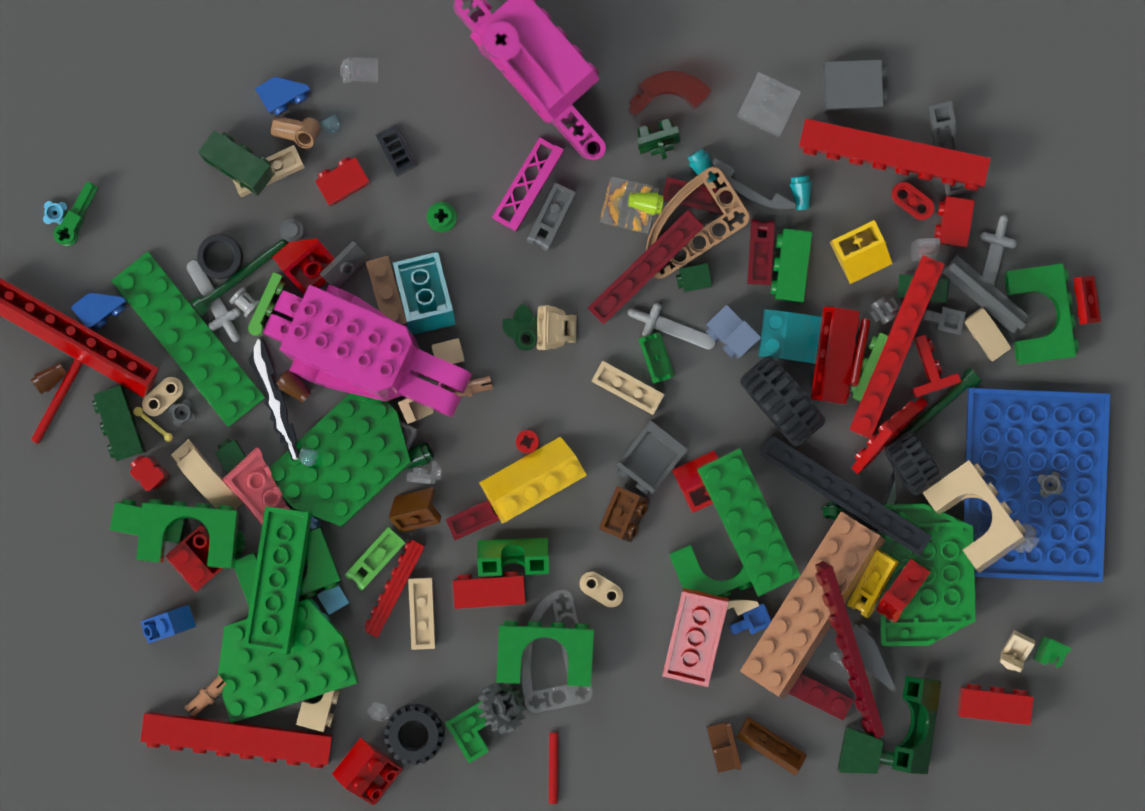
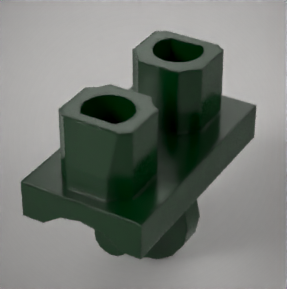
M670 119L660 121L658 123L660 131L653 134L650 126L646 125L638 128L637 143L640 154L650 152L651 156L660 154L662 160L667 159L666 152L674 149L673 144L681 142L678 127H674Z

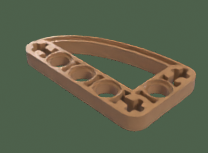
M716 166L707 168L688 182L669 201L650 231L646 250L658 239L665 222L676 207L703 183L724 213L707 224L696 235L705 238L706 246L702 249L696 248L693 245V239L696 237L694 236L682 248L686 252V259L684 261H677L673 257L670 261L675 267L672 268L671 264L664 268L665 273L662 274L659 271L653 277L664 278L748 223L750 219L749 211L720 168ZM710 171L719 173L720 176L717 180L720 185L723 182L727 185L721 187L716 193L713 188H717L715 182L707 180L710 176L708 173ZM728 190L732 193L733 200L731 203L724 204L720 201V193L722 191ZM735 211H738V213L744 212V222L740 223L739 220L734 222L732 226L735 228L730 230L729 223L723 218L727 216L730 221L735 217ZM716 223H722L725 226L726 232L723 236H716L713 233V226Z

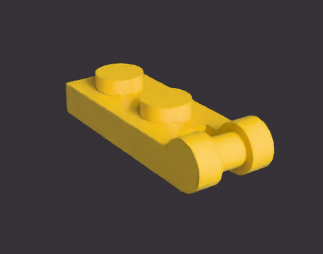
M876 550L847 605L852 609H858L861 611V615L869 618L899 561L881 550ZM862 595L867 598L866 603L861 601Z

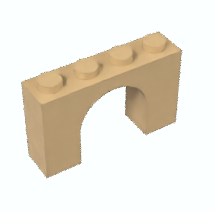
M968 460L924 491L923 494L938 515L967 498H979L990 505L992 523L989 530L978 540L963 549L973 566L980 573L1026 541V538L1023 536L1026 530L1018 520L1013 522L1009 516L1013 512L1005 501L1002 503L996 498V495L999 494L991 482L986 484L982 478L986 474L978 463L973 465Z

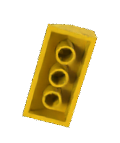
M558 437L479 482L503 524L587 475L573 451L561 437Z

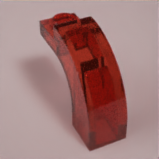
M679 71L660 72L648 77L638 85V89L643 95L641 96L638 93L629 102L631 107L628 112L636 117L654 98L664 94L679 96L695 110L711 94L712 90L701 80L688 73Z

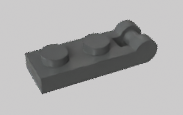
M555 182L526 242L532 245L535 243L541 246L542 250L548 252L576 192ZM540 228L549 232L546 238L538 235Z

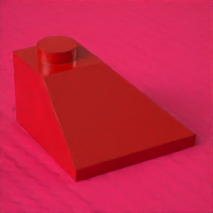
M317 238L289 242L272 257L304 295L309 285L319 289L327 282L320 273L335 259Z

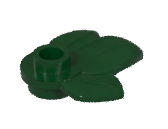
M521 304L515 310L513 319H503L502 327L506 336L514 339L517 348L528 351L537 344V316L534 317L530 309L525 304ZM523 335L529 337L527 344L522 342L521 338Z

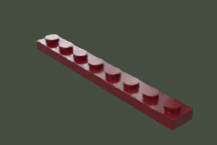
M821 561L815 564L817 570L815 577L818 584L822 586L824 592L822 599L830 611L829 621L837 634L835 637L836 644L842 650L844 656L842 658L843 666L849 672L850 678L848 682L857 698L855 699V705L863 717V720H861L862 727L866 733H870L875 738L885 735L834 568L825 561Z

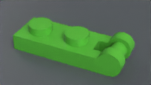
M273 272L248 327L250 334L254 336L263 335L264 320L266 316L270 317L276 305L273 303L276 294L280 296L286 284L283 282L284 277Z
M388 527L344 576L349 580L355 581L358 584L357 587L363 591L406 542ZM361 567L368 572L365 578L358 572Z

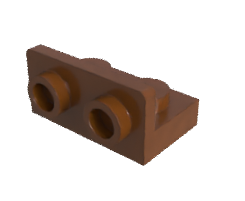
M617 486L599 526V530L622 540L632 542V539L638 534V525L641 518L648 510L649 499Z

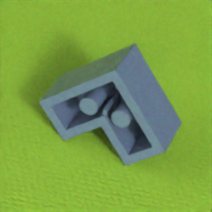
M728 305L705 325L708 328L706 333L715 342L719 339L725 345L722 349L731 358L735 356L739 359L761 338Z

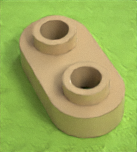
M175 377L165 378L143 399L142 407L144 412L150 416L162 415L183 395L184 385L182 381ZM170 384L175 386L173 393H169L167 390ZM152 400H156L158 402V407L156 409H152L150 407V402Z
M592 571L583 574L581 577L580 588L588 596L611 608L618 606L622 602V589L615 583ZM588 580H595L596 586L589 588L587 586ZM608 592H615L616 598L609 600L607 598Z

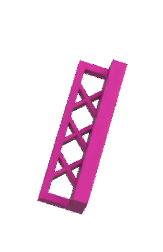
M539 137L492 218L517 232L562 156L564 149L557 145L554 146ZM541 144L552 150L547 160L538 161L536 152ZM535 156L536 162L530 164L533 157ZM537 165L539 174L536 179L526 181L524 173L526 169ZM523 176L524 183L518 184ZM525 186L526 196L523 200L515 202L513 197L514 189ZM511 196L512 203L506 204ZM513 206L515 214L510 223L499 217L503 208Z

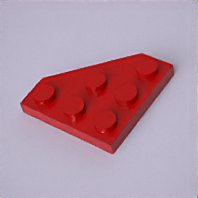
M922 397L915 403L911 400L902 409L903 413L899 410L892 416L890 421L886 420L878 429L879 435H873L866 443L869 447L867 449L864 447L855 456L857 461L851 468L857 474L865 469L883 451L884 447L891 443L922 412L928 403Z

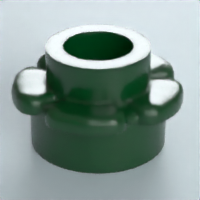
M827 502L826 506L821 508L823 517L831 520H836L840 512L845 511L835 502Z

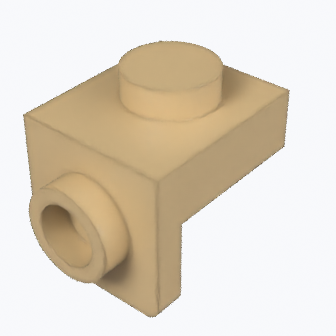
M1014 630L1001 651L1000 663L1009 670L1021 672L1025 660L1035 645V640Z

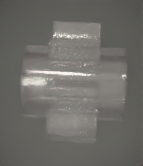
M1022 524L1026 530L1023 533L1026 541L1014 548V550L1020 553L1027 550L1030 553L1039 542V539L1035 537L1036 530L1029 524Z

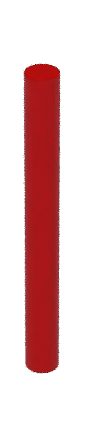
M74 359L31 438L33 442L37 444L41 442L83 364L79 360Z

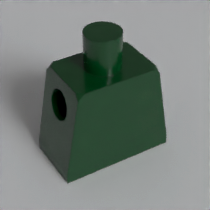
M846 726L837 770L840 773L877 774L879 764L893 765L894 752L882 750L884 742L882 739Z

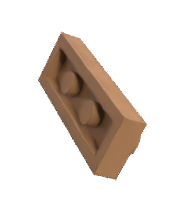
M389 256L366 261L379 311L398 324H407Z

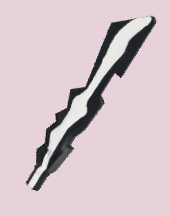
M258 338L248 361L268 394L264 404L271 411L270 420L274 423V430L280 435V443L287 447L291 460L295 461L301 457L297 449L298 441L294 426L288 420V410L283 393L276 389L271 376L275 374L264 341Z

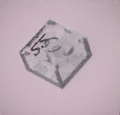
M758 72L737 118L776 137H780L801 92Z

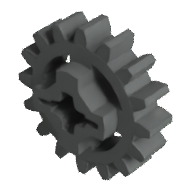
M496 682L482 690L483 695L478 698L482 704L478 705V708L483 710L480 718L485 717L487 719L485 721L486 726L491 724L493 732L499 729L500 734H503L505 732L510 733L522 725L521 720L526 718L522 711L526 710V707L521 705L524 698L517 696L519 690L512 691V684L505 686V683L497 684Z

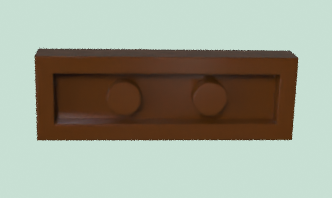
M747 717L736 736L795 776L800 771L807 757L805 753L750 717Z

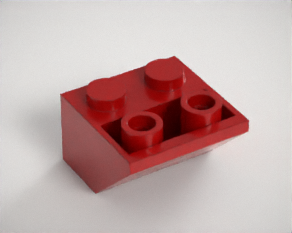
M711 451L672 470L691 513L713 504L697 468L717 459L718 456L715 451Z
M202 525L165 555L166 560L195 593L201 590L224 569L207 566L210 536Z
M360 737L334 770L332 776L346 790L374 806L403 768L377 747Z

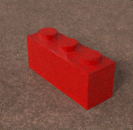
M518 571L504 572L505 576L501 577L481 576V578H472V574L457 575L458 579L453 580L454 609L525 604L524 575H519Z
M967 683V687H960L957 715L965 718L1031 725L1034 697L1027 695V690L1014 689L1013 693L1004 692L1002 687L990 686V690H983L981 685Z

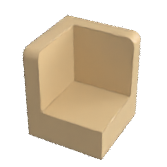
M459 338L432 345L435 357L453 365L465 362Z
M408 398L398 402L407 424H411L434 412L433 409Z

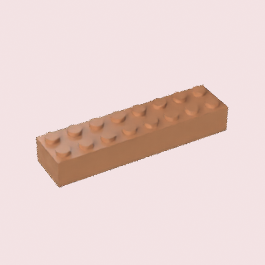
M840 512L740 672L778 697L785 699L831 627L829 621L830 611L822 599L824 592L815 577L817 573L815 564L825 561L833 566L844 603H846L859 583L876 550H880L885 539L843 512Z

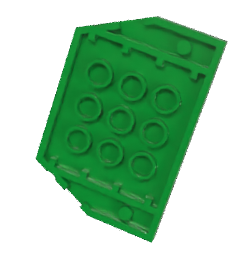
M350 393L297 442L300 459L292 461L287 451L269 469L283 498L292 508L312 513V516L344 527L409 467L412 461L402 431L399 413L388 401Z
M927 504L885 505L932 535V538L922 554L918 556L878 530V535L885 539L880 550L899 561L880 596V601L910 559L930 571L929 576L896 623H893L881 614L882 646H929L976 621L975 567L963 551V549L974 542V526L944 512L938 515L933 507Z
M312 598L298 602L290 654L243 647L248 619L224 626L218 675L223 679L219 686L224 682L226 683L222 696L230 723L360 683L346 636L337 630L330 622V618L320 611L319 606Z

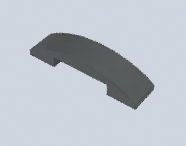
M952 100L928 105L934 146L960 151ZM956 183L955 186L943 184L946 196L970 191L964 188L965 184Z
M714 158L712 166H716L724 172L737 194L743 199L760 207L779 211H793L797 205L777 193L772 200L765 198L732 179L731 176L735 169Z

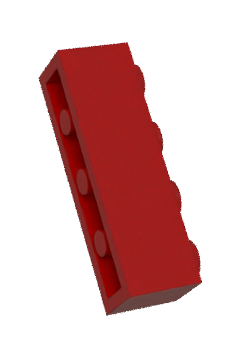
M823 307L811 400L847 405V399L850 395L849 382L853 366V355L856 350V333L860 324V311L838 307Z

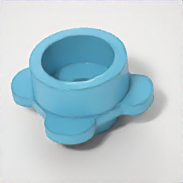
M47 201L44 204L45 216L43 221L46 224L58 223L60 225L65 218L67 205L64 202L57 204Z

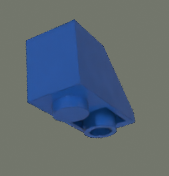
M273 77L255 88L270 115L276 114V116L286 112L289 109L288 105L294 102L299 104L309 98L308 94L311 93L308 85L279 77Z
M88 293L71 308L87 328L97 331L108 323L106 319L111 315L116 317L126 310L125 305L129 302L123 297Z
M189 605L140 621L148 644L196 627Z

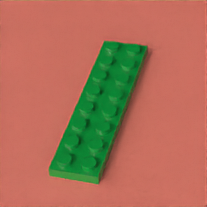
M146 252L111 280L228 427L266 398L149 252Z

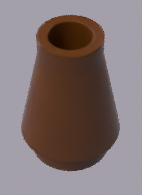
M58 362L54 366L35 373L34 377L30 380L39 393L43 394L44 392L48 393L67 373Z
M289 369L276 381V384L279 386L278 389L298 399L301 403L311 394L300 378L290 372Z

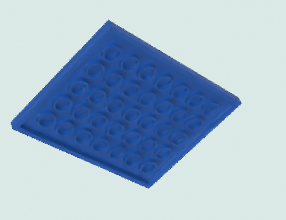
M968 388L965 462L970 460L973 465L978 463L986 474L982 477L986 484L991 482L999 494L996 495L1000 503L1005 501L1013 512L1009 515L1013 522L1018 520L1026 530L1023 533L1026 541L980 573L975 568V577L1103 582L1110 394ZM1052 472H1058L1060 474L1059 480L1063 487L1062 493L1059 495L1054 493L1049 494L1048 497H1042L1037 477L1041 474L1046 476ZM967 498L964 499L963 521L974 526V542L989 530L992 523V510L990 505L982 499Z

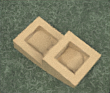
M983 307L964 320L972 336L978 341L992 362L1011 349Z
M734 599L729 600L727 610L733 607L736 614L740 615L758 607L759 604L755 600Z

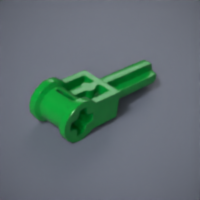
M85 183L71 211L68 210L62 223L54 229L53 237L57 243L64 246H72L76 243L78 231L85 219L83 217L98 191V187L93 183ZM62 231H68V234L71 235L70 238L63 240Z

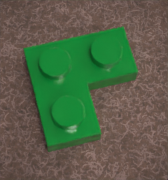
M481 701L445 722L468 763L489 752L487 745L478 730L486 726L485 721L487 720L485 717L480 718L483 710L479 709L478 705L482 704Z

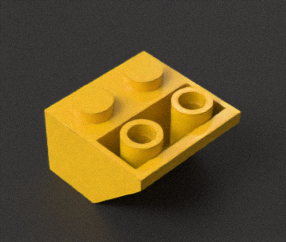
M875 220L830 241L849 284L892 264L885 240Z

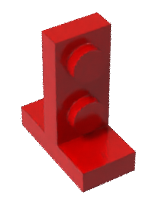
M925 335L914 338L929 382L911 389L914 398L961 382L958 373L940 379L939 374H942V370L938 360L934 361L931 352H934V346L931 339H926Z
M910 559L893 585L882 597L876 611L893 623H896L929 576L930 571Z

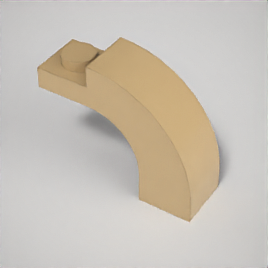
M189 439L171 454L185 476L216 509H220V505L233 506L235 510L242 504L239 498L222 480L223 478L212 468Z

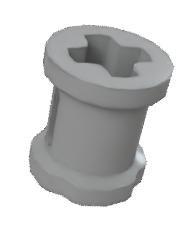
M242 287L229 302L231 304L235 303L247 318L257 309L260 301H255L246 292V288Z

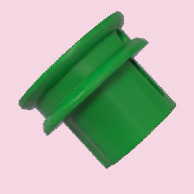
M437 202L429 208L427 222L436 232H448L454 228L457 222L456 210L449 203ZM439 210H443L444 214L448 215V218H444L442 223L439 222L438 218H435V215L439 214Z

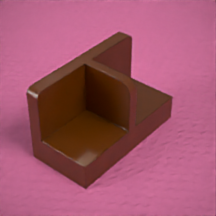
M428 488L394 497L389 519L400 532L439 524L442 516L432 505L436 491L433 488Z
M726 721L706 726L718 773L732 769H742L730 722Z

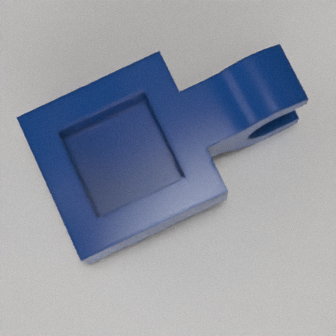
M764 603L742 613L744 619L729 625V628L733 635L745 629H748L750 634H754L767 628L771 623V619Z

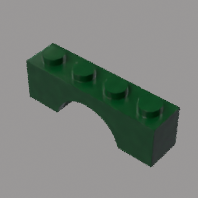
M915 676L905 677L902 699L909 706L911 723L905 739L895 746L893 770L910 774H928L941 688L940 680Z

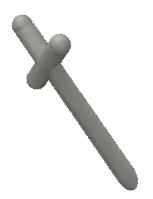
M1006 215L1000 216L995 234L983 232L980 235L982 241L991 243L983 277L993 286H995L1004 246L1010 248L1017 246L1015 239L1004 237L1008 224V217Z
M190 261L187 264V271L202 296H206L214 290V287L206 273L200 268L198 261ZM218 298L210 307L216 319L210 322L208 327L211 331H215L223 326L231 340L238 342L240 335L231 321L241 315L240 308H234L228 312L222 300Z
M660 303L653 304L650 314L635 308L628 310L630 317L646 323L642 332L643 337L650 336L653 329H656L705 349H712L716 344L708 334L659 316L662 309Z

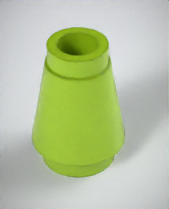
M630 192L628 206L651 215H655V213L660 214L663 206V196L658 195V192Z

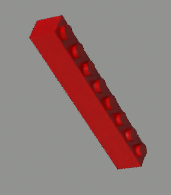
M805 119L799 149H802L803 154L817 156V153L825 154L826 159L840 161V158L849 159V163L853 165L863 166V163L872 164L873 169L886 171V168L895 169V173L899 175L919 174V179L932 181V178L942 179L941 183L951 186L961 183L965 184L964 188L974 191L984 188L991 159Z
M922 255L849 430L867 438H871L874 435L945 267L944 263Z
M0 278V316L145 398L157 379L159 368Z
M147 711L143 716L140 742H146L147 747L160 748V744L170 745L169 749L183 751L184 747L193 748L194 753L207 754V750L216 751L218 756L230 757V753L240 754L239 758L253 760L254 756L263 757L265 762L276 763L277 759L287 760L286 764L300 765L301 762L310 763V767L324 768V765L330 763L333 735Z

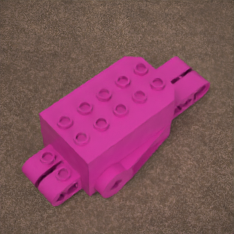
M455 0L453 9L456 15L470 29V38L476 43L480 53L491 60L544 122L548 124L551 122L580 156L588 160L601 158L606 150L604 141L572 105L600 79L597 76L599 71L591 62L588 63L582 57L584 54L575 44H570L566 39L568 37L567 34L550 21L552 17L544 8L540 9L535 4L536 0H507L493 13L489 11L492 7L486 0H469L471 2L469 8L471 10L473 8L477 9L469 17L467 14L470 10L468 8L462 9V0ZM497 37L501 39L499 45L495 44ZM571 123L573 126H580L578 130L580 134L573 135L574 128L572 126L566 127L565 125ZM591 141L595 143L597 148L596 152L592 155L587 151V145Z
M309 285L304 298L282 290L273 310L293 319V321L291 322L271 314L262 332L264 335L282 343L279 350L293 360L289 371L308 381L326 388L382 401L404 396L450 417L454 416L461 397L444 388L448 387L464 394L472 377V373L421 351L415 336L407 327L394 322L361 298L332 285L328 286L326 292ZM423 376L438 383V386L420 379V377Z

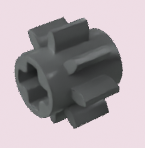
M883 296L871 304L873 311L869 314L875 322L881 320L883 324H886L898 315L895 309L899 305L894 298L888 300L886 296Z

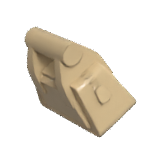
M550 305L538 307V350L556 349L564 346L565 341L567 343H576L577 315H565L564 310ZM565 321H567V336H565Z

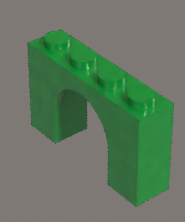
M1055 264L1004 272L1007 296L1031 292L1043 294L1052 301L1057 314L1056 323L1051 332L1046 336L1013 342L1016 364L1022 365L1076 357V352H1079L1077 338H1073L1072 329H1075L1074 315H1070L1069 306L1072 305L1071 292H1067L1066 282H1069L1067 268H1064L1063 264Z
M149 499V503H142L136 560L164 563L168 531L176 522L186 518H194L200 520L209 532L210 544L207 566L234 569L240 513L234 511L233 506L220 505V509H210V504L196 503V507H187L186 502L173 501L172 505H163V500Z
M322 527L309 532L306 550L308 570L306 577L301 582L299 595L303 599L316 595L315 590L324 587L325 591L338 586L337 582L342 580ZM256 552L236 559L234 565L249 607L258 556Z
M691 545L668 554L682 588L727 597L731 595L730 590L739 587L740 590L752 586L743 565L740 571L730 579L720 581L707 577L702 572Z
M504 620V624H499L496 683L520 684L521 659L525 647L537 638L548 637L560 642L567 651L569 660L567 686L591 687L594 629L589 628V624L576 623L575 628L565 627L566 623L552 622L551 627L542 626V622L528 621L527 626L518 625V621Z

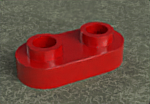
M900 182L893 187L891 198L896 205L917 220H926L931 217L934 212V204L931 199L907 182ZM899 191H905L907 193V197L905 199H901L899 197ZM918 205L925 206L924 213L918 212Z

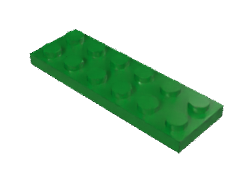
M738 448L697 468L758 597L800 577L798 568L741 449Z
M265 506L243 647L282 654L291 653L312 513Z

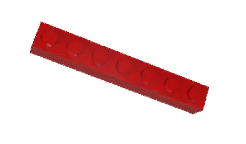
M413 539L411 542H407L404 548L406 549L405 554H401L397 561L400 564L397 568L394 567L391 573L393 576L391 581L388 580L384 586L386 591L384 594H380L377 600L379 602L378 606H374L370 613L373 615L371 620L367 619L364 625L366 628L365 632L376 638L379 637L425 548L423 544Z

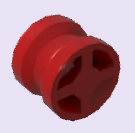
M523 430L516 437V446L523 453H532L539 445V438L533 431Z

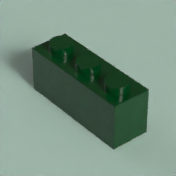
M214 130L198 151L200 157L218 171L259 196L275 174L270 167L271 163L263 156L259 158L252 154L253 151L246 145L241 144L239 146L234 143L235 140L227 133L223 132L220 134Z
M119 385L93 394L95 398L92 401L93 408L96 414L100 413L102 419L100 423L102 434L104 436L107 435L110 442L107 445L110 457L115 458L116 461H122L146 453L124 386Z

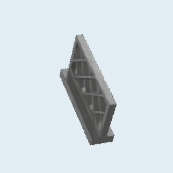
M956 254L943 269L942 274L1012 333L1017 328L1022 330L1026 325L1023 321L1028 315Z

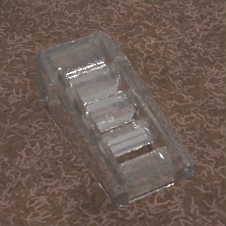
M927 238L913 241L911 243V259L913 261H920L922 255L935 259L940 246V239Z

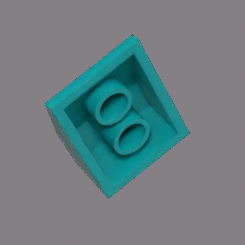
M438 252L393 262L408 330L414 335L456 325Z
M763 310L758 357L772 356L777 360L816 364L822 317Z

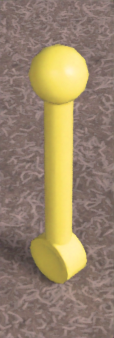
M141 407L134 409V415L141 416L164 436L165 441H172L173 435L166 433L145 415Z

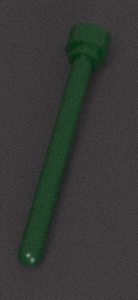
M283 239L278 241L208 295H203L200 298L197 296L191 303L201 316L209 312V308L214 301L269 261L287 245V241Z
M968 368L963 373L964 376L961 378L962 381L898 437L907 431L913 434L918 432L967 388H975L982 380L971 368Z

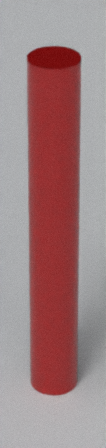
M861 319L849 385L854 387L859 385L871 322L869 319Z
M557 732L549 733V804H558L559 733Z

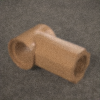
M275 116L271 127V135L293 140L299 147L308 149L313 146L322 128L320 123L313 118L298 121Z

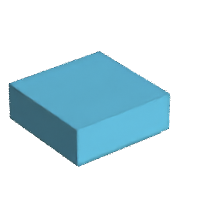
M339 584L337 587L327 591L324 590L317 595L329 615L350 603Z

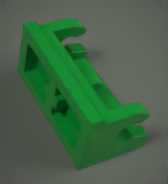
M661 332L639 338L638 341L652 383L655 384L675 377Z
M1042 636L1032 660L1044 665L1049 662L1052 665L1058 657L1056 667L1058 668L1063 664L1067 653L1071 652L1072 648Z

